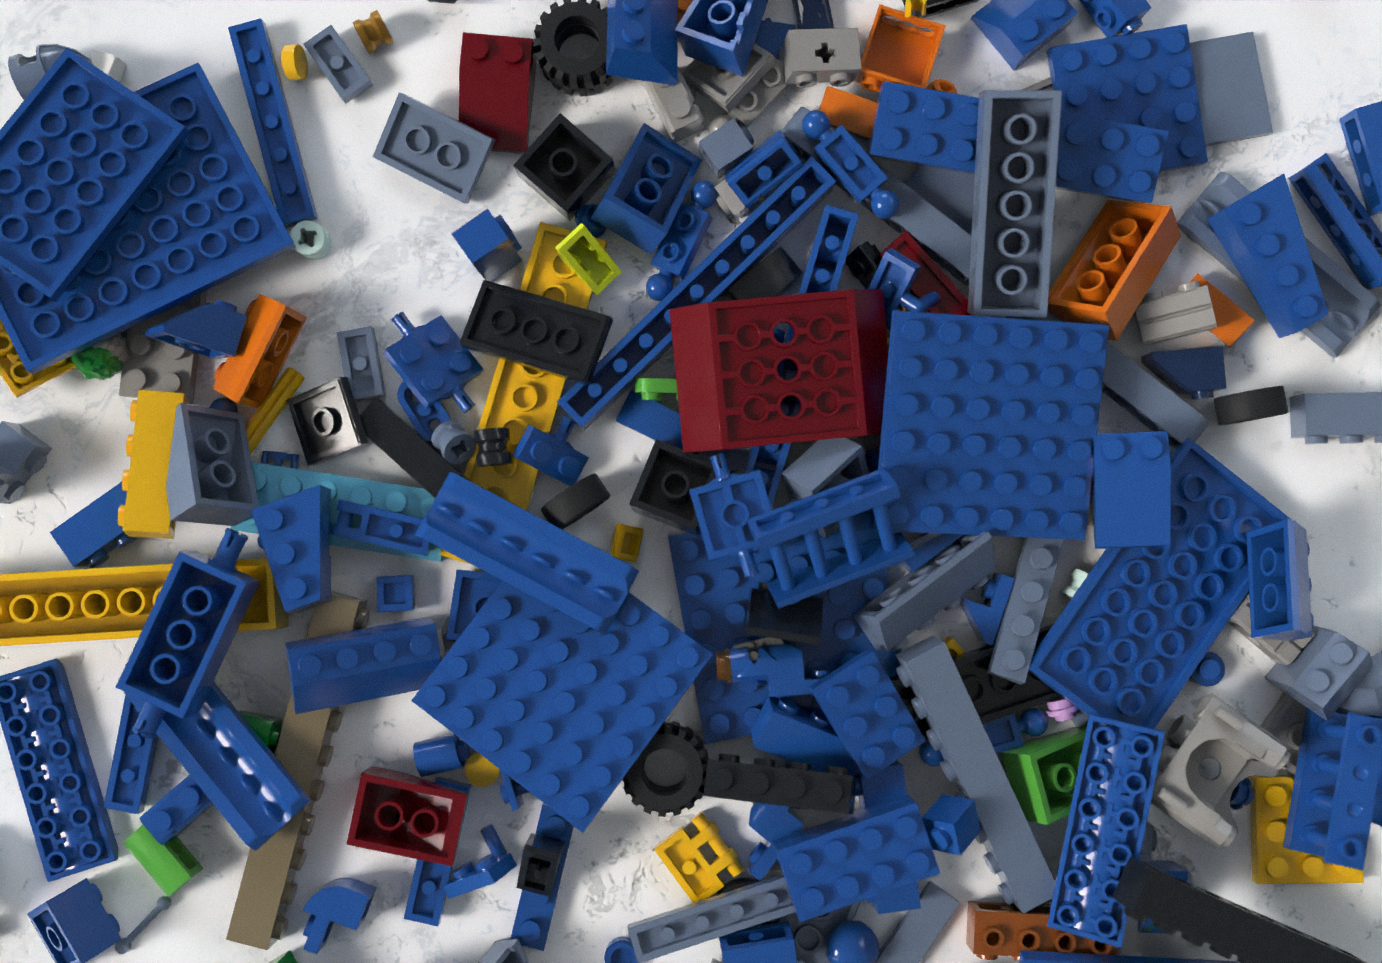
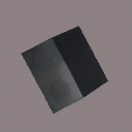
M759 582L758 588L750 587L744 630L747 634L820 645L823 599L812 595L795 604L778 608L768 589L767 583Z

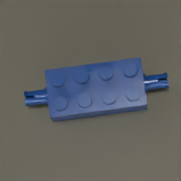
M226 528L214 557H208L197 551H179L115 687L146 701L135 725L132 727L134 733L139 734L140 730H142V737L155 738L166 711L180 718H186L199 713L260 583V580L237 570L235 566L244 544L249 538L245 534L239 535L238 531Z

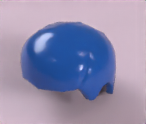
M845 920L836 925L827 938L826 957L830 963H876L879 957L878 939L873 930L862 921Z

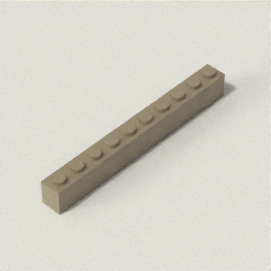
M331 591L330 602L314 607L306 639L364 629L370 613L366 609L368 600ZM291 692L275 757L311 799V802L258 850L255 851L250 848L226 940L268 950L277 940H282L288 926V918H284L287 905L292 904L297 892V884L293 883L296 870H301L306 858L307 850L302 849L305 836L311 834L315 824L316 816L312 814L314 802L320 800L325 781L320 779L323 768L328 767L332 759L334 747L330 746L332 734L338 731L342 721L343 713L339 711L340 706L295 714Z

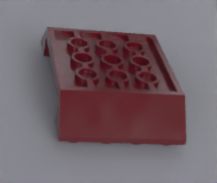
M849 289L708 302L669 309L683 453L881 434L888 364L883 289ZM778 323H787L792 327L793 338L789 343H780L775 339L773 332ZM783 359L793 361L797 367V373L791 380H784L777 373V366ZM788 395L796 397L800 402V410L793 417L784 415L780 408L781 401Z

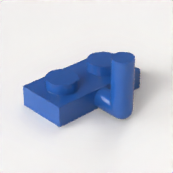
M892 248L885 251L868 288L883 289L886 329L891 327L892 310L900 311L902 306L912 312H925L940 302V296L936 292H930L919 299L909 293L921 266Z
M493 824L480 830L491 854L475 863V866L470 861L452 872L454 878L443 885L449 899L494 884L517 866L512 854L507 853Z

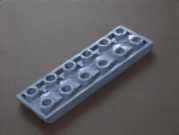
M1219 172L1177 221L1179 229L1245 283L1207 219L1252 192L1232 175ZM1305 238L1329 314L1301 331L1332 358H1337L1381 305L1376 296Z

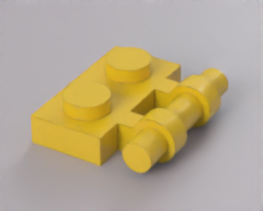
M702 811L691 819L699 830L697 833L690 836L685 828L681 826L654 847V851L693 903L711 897L725 886L724 881L718 875L724 868H727L732 877H736L744 870L737 860V852L732 846L728 847L718 834L720 830L714 821H709ZM705 842L710 845L717 855L711 862L707 860L699 849Z

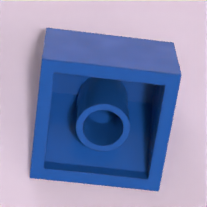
M991 0L972 15L970 19L1014 71L1063 32L1078 12L1068 0Z
M216 300L215 304L205 303L203 306L191 308L146 329L145 336L212 359L235 357L247 316L236 312L237 306Z
M87 878L27 913L55 963H86L122 940L119 935L120 925L117 919L112 914H107L101 904L103 897L99 888L94 883L90 884Z

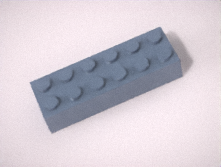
M985 90L979 93L967 311L972 316L1047 317L1062 91Z

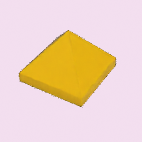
M617 523L610 538V555L619 560L637 563L644 529Z

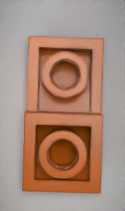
M827 86L819 110L829 117L830 126L837 129L843 125L848 132L870 140L877 103Z
M1197 273L1190 282L1199 281L1200 287L1208 285L1218 328L1208 331L1227 347L1231 348L1255 323V320Z

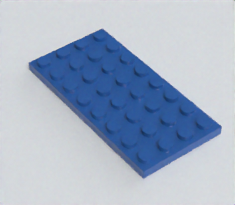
M1186 438L1183 444L1179 443L1170 456L1171 545L1166 547L1106 548L1033 653L1029 672L1087 716L1093 714L1155 729L1249 591L1246 533L1291 519L1190 438Z

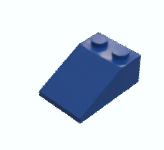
M643 123L601 197L591 219L651 254L667 235L703 159Z
M1168 431L1097 434L1093 437L1091 501L1095 549L1166 547L1171 545V462Z

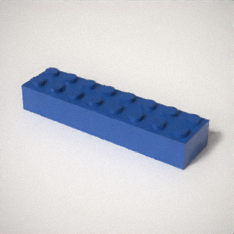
M884 81L880 85L867 154L871 157L975 175L979 98ZM1061 112L1056 189L1129 202L1152 203L1169 131Z

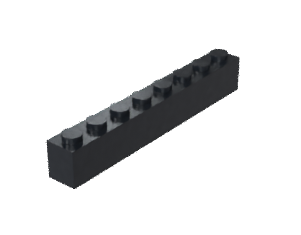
M1132 857L1129 858L1112 896L1113 899L1125 906L1123 913L1141 923H1145L1146 919L1149 918L1153 920V926L1167 934L1174 936L1177 930L1182 932L1181 937L1186 941L1201 948L1204 942L1210 944L1209 949L1227 959H1231L1232 954L1238 956L1236 960L1240 963H1367L1343 949Z

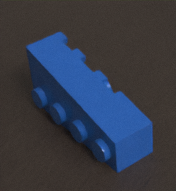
M693 0L674 30L685 56L743 77L768 0Z
M1285 174L1280 175L1207 219L1279 338L1297 333L1329 314Z

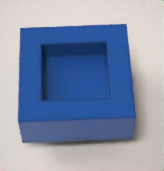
M414 575L376 577L377 612L415 610Z

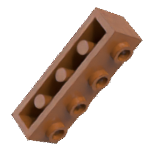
M968 901L966 944L971 952L980 959L996 960L998 956H1012V959L1019 961L1020 950L1117 955V947L1047 927L1051 905H1039L1023 914L1013 903L1008 905L1007 903Z

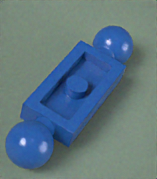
M813 110L807 113L802 121L803 132L809 138L821 141L814 148L815 154L859 204L869 197L872 200L871 209L877 217L881 219L893 217L899 210V199L892 191L880 188L887 181L888 177L843 125L832 132L830 130L829 117L824 112Z
M703 180L693 185L690 192L691 206L684 203L681 204L667 235L658 246L650 264L660 271L658 274L652 275L646 283V292L655 301H662L673 290L672 276L684 280L713 220L711 214L704 211V209L713 206L718 197V192L711 182Z
M1030 708L1025 710L1018 720H1016L1015 714H1011L984 723L983 726L997 754L1023 746L1021 733H1026L1030 736L1042 735L1047 730L1049 722L1047 715L1042 710ZM930 742L921 744L919 749L921 760L928 766H940V762L944 761L940 750L936 751Z

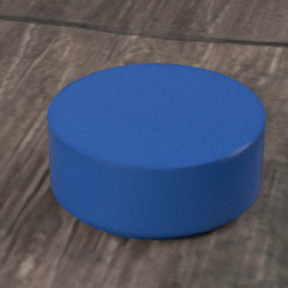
M628 937L613 939L606 947L605 963H638L631 939Z

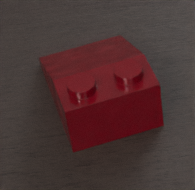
M463 32L459 65V121L495 139L496 141L491 151L524 154L528 149L537 64L534 41L530 38Z
M371 766L361 773L346 845L453 866L468 793L408 773Z

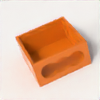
M879 4L861 58V71L856 76L854 82L860 83L862 88L872 92H879L880 85L884 81L926 88L946 25L915 15L906 18L905 12ZM885 16L895 17L900 21L910 22L919 27H926L933 32L924 31L916 26H909L900 21H893Z

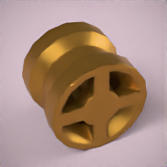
M378 10L371 12L370 17L364 21L357 19L352 22L369 54L375 52L377 46L381 44L389 45L394 42Z

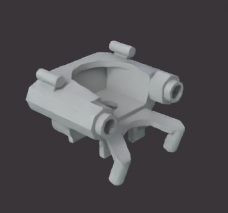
M1211 692L1199 702L1193 713V718L1198 721L1197 723L1183 714L1169 729L1167 737L1181 747L1178 750L1170 748L1165 743L1162 744L1151 803L1211 846L1226 848L1232 843L1238 833V826L1229 808L1230 798L1235 787L1240 781L1251 775L1276 777L1288 762L1290 752L1287 751V746L1284 742ZM1206 758L1215 759L1220 766L1218 776L1211 780L1203 778L1199 772V765Z

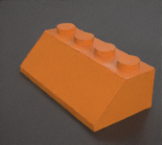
M1107 200L1049 290L1048 310L1065 322L1109 325L1108 340L1117 341L1181 237L1172 206Z

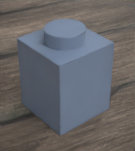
M733 118L700 140L699 152L716 178L719 179L725 175L726 171L753 151L752 144L754 139L746 126L742 125L739 127Z

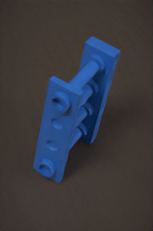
M885 468L747 520L750 532L760 551L767 548L770 550L778 579L768 582L767 586L778 608L795 604L804 598L882 568L896 565L903 560L915 556L914 550L901 532L894 534L887 503L901 496L897 483ZM873 508L880 540L860 547L852 517ZM838 521L846 553L826 560L818 529ZM804 534L812 566L792 573L783 543Z
M1306 707L1283 843L1284 848L1324 857L1323 861L1326 863L1358 870L1364 869L1382 759L1381 719L1349 712L1347 715L1335 712L1326 721Z

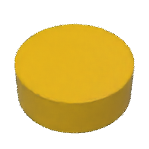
M300 44L285 45L281 53V62L286 77L291 81L305 80L308 73V63L303 47Z
M478 752L473 753L466 761L464 769L466 778L477 787H486L493 784L500 775V769Z

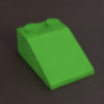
M1087 725L1023 742V746L1001 752L1009 783L1027 821L1049 825L1069 815Z

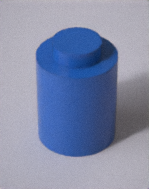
M454 733L415 742L413 754L420 777L463 768L465 759H469L468 744Z

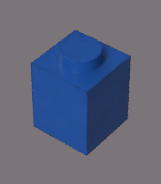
M942 794L922 817L932 850L961 856L981 831L975 800Z

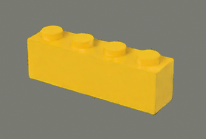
M139 390L138 399L131 402L130 420L135 422L134 434L128 435L126 441V455L131 456L130 469H125L122 476V490L127 491L126 504L120 505L118 511V526H123L122 531L129 537L174 539L176 521H171L166 482L176 408L180 403L189 404L184 393Z

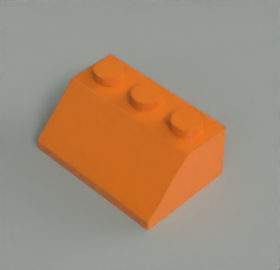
M261 294L249 304L245 315L247 318L235 357H228L226 362L220 364L215 372L214 380L216 382L213 386L214 390L229 399L257 409L273 388L307 319L306 316Z

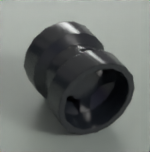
M489 428L474 431V441L479 446V453L476 455L477 467L512 464V454L507 449V442L510 440L509 428Z

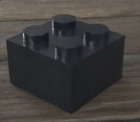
M561 113L513 165L518 176L569 221L574 218L576 211L584 206L615 172L613 159Z
M656 439L630 500V507L636 513L698 536L700 526L689 490L707 485L716 478L711 460L691 452L683 453V449Z

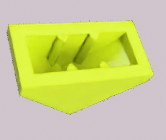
M582 223L555 247L563 262L597 296L622 273L620 268Z

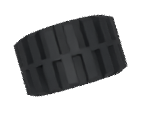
M563 0L564 4L558 6L555 2L550 5V14L545 11L540 16L542 25L536 24L534 30L536 39H533L534 48L543 75L547 81L551 80L553 87L557 90L564 87L565 93L573 96L574 90L579 91L580 96H588L587 90L593 89L595 94L601 92V84L604 83L608 87L613 82L612 76L606 75L607 7L601 10L600 2L597 0H592L590 4L586 0H578V2ZM575 34H587L599 42L595 53L589 58L580 61L567 59L559 51L563 42Z
M673 721L672 724L663 723L623 778L624 791L626 795H631V802L635 806L640 804L644 807V812L651 814L652 811L659 812L658 816L666 817V813L673 812V815L676 816L681 814V810L684 808L690 810L695 806L697 799L701 800L704 795L709 755L700 736L697 737L688 726L686 728L680 726L679 722ZM659 749H671L678 752L686 761L687 771L685 777L679 783L672 786H660L653 783L645 773L644 767L647 757Z

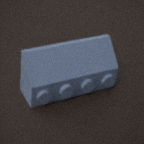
M982 532L979 535H962L915 572L907 573L855 612L853 617L874 648L883 651L890 650V652L900 649L908 642V635L916 629L922 631L932 625L936 620L934 616L942 609L949 610L957 606L963 600L961 595L970 588L975 590L987 583L990 579L988 575L997 568L991 535L989 532Z

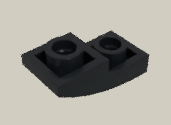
M779 247L733 284L728 291L736 300L777 296L800 277L803 272L785 250Z

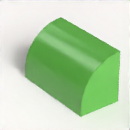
M144 825L140 826L123 843L168 898L204 869L178 837L161 845Z

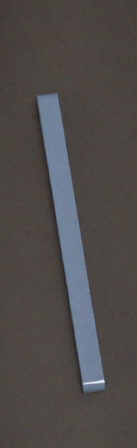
M800 107L782 129L783 134L802 159L807 161L812 156L836 180L835 184L854 198L815 154L814 148L821 141L819 139H811L803 132L802 121L810 110ZM830 126V130L834 132L835 129ZM873 160L888 177L887 181L880 188L895 193L900 203L899 210L893 217L881 220L900 235L906 230L933 261L969 288L971 235ZM868 197L860 204L873 213L871 209L872 200ZM1047 310V317H1007L1065 322L1049 310ZM1107 341L1102 392L1153 432L1168 431L1169 444L1174 448H1177L1179 443L1183 444L1186 438L1196 442L1209 426V421Z

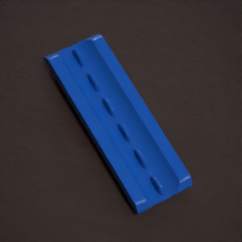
M453 472L448 474L432 506L415 535L604 635L607 634L640 572L631 565Z
M56 658L0 676V723L47 882L118 860L117 842L107 809L103 808L104 799L64 665Z
M214 681L199 713L186 718H180L166 711L156 732L157 735L248 847L255 851L258 850L311 802V799ZM124 692L140 713L146 701Z
M1089 714L1047 927L1115 947H1122L1128 916L1123 913L1125 906L1113 899L1112 896L1129 858L1132 857L1136 860L1140 858L1165 731Z

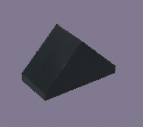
M531 833L523 849L516 888L551 897L565 842Z

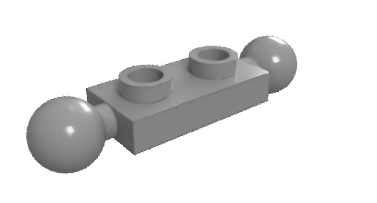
M782 46L779 51V59L775 58L776 63L732 111L726 114H718L710 120L708 125L709 134L733 118L741 126L744 125L747 128L788 85L785 84Z

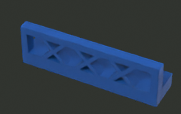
M1325 153L1288 179L1361 285L1367 290L1382 286V258L1379 255H1382V232L1328 154ZM1318 166H1321V167H1322V169L1324 170V172H1325L1326 175L1328 176V180H1327V178L1325 177V175L1323 174V172L1321 171V169H1320ZM1341 198L1344 199V201H1345L1346 204L1348 205L1347 207L1345 206V204L1343 203V201L1341 200ZM1360 226H1362V227L1364 228V230H1365L1366 233H1367V236L1365 235V233L1363 232V230L1361 229Z

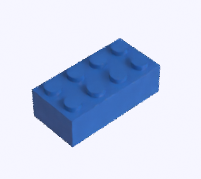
M908 794L854 812L853 815L848 814L772 841L794 910L800 922L940 874L917 802Z

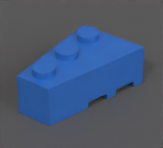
M317 485L251 509L284 610L287 613H300L331 601V556H329V534L331 532L329 500H331V489L322 485Z

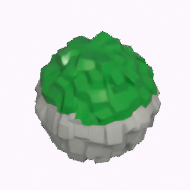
M120 332L72 355V361L76 365V369L86 379L96 378L105 380L120 373L125 362L129 360L126 338Z

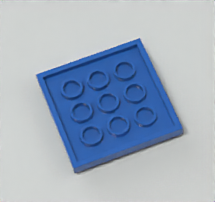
M1187 24L1131 33L1126 36L1120 35L1050 47L1047 50L1052 89L1062 91L1061 112L1168 130L1169 133L1159 172L1203 165L1208 162Z

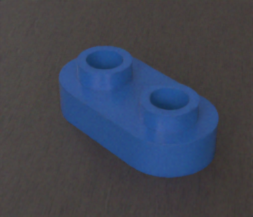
M402 382L397 392L398 402L418 434L423 439L432 442L433 431L430 428L431 422L439 419L443 423L452 421V418L441 400L428 409H425L421 402L415 403L412 400L413 392L405 382Z

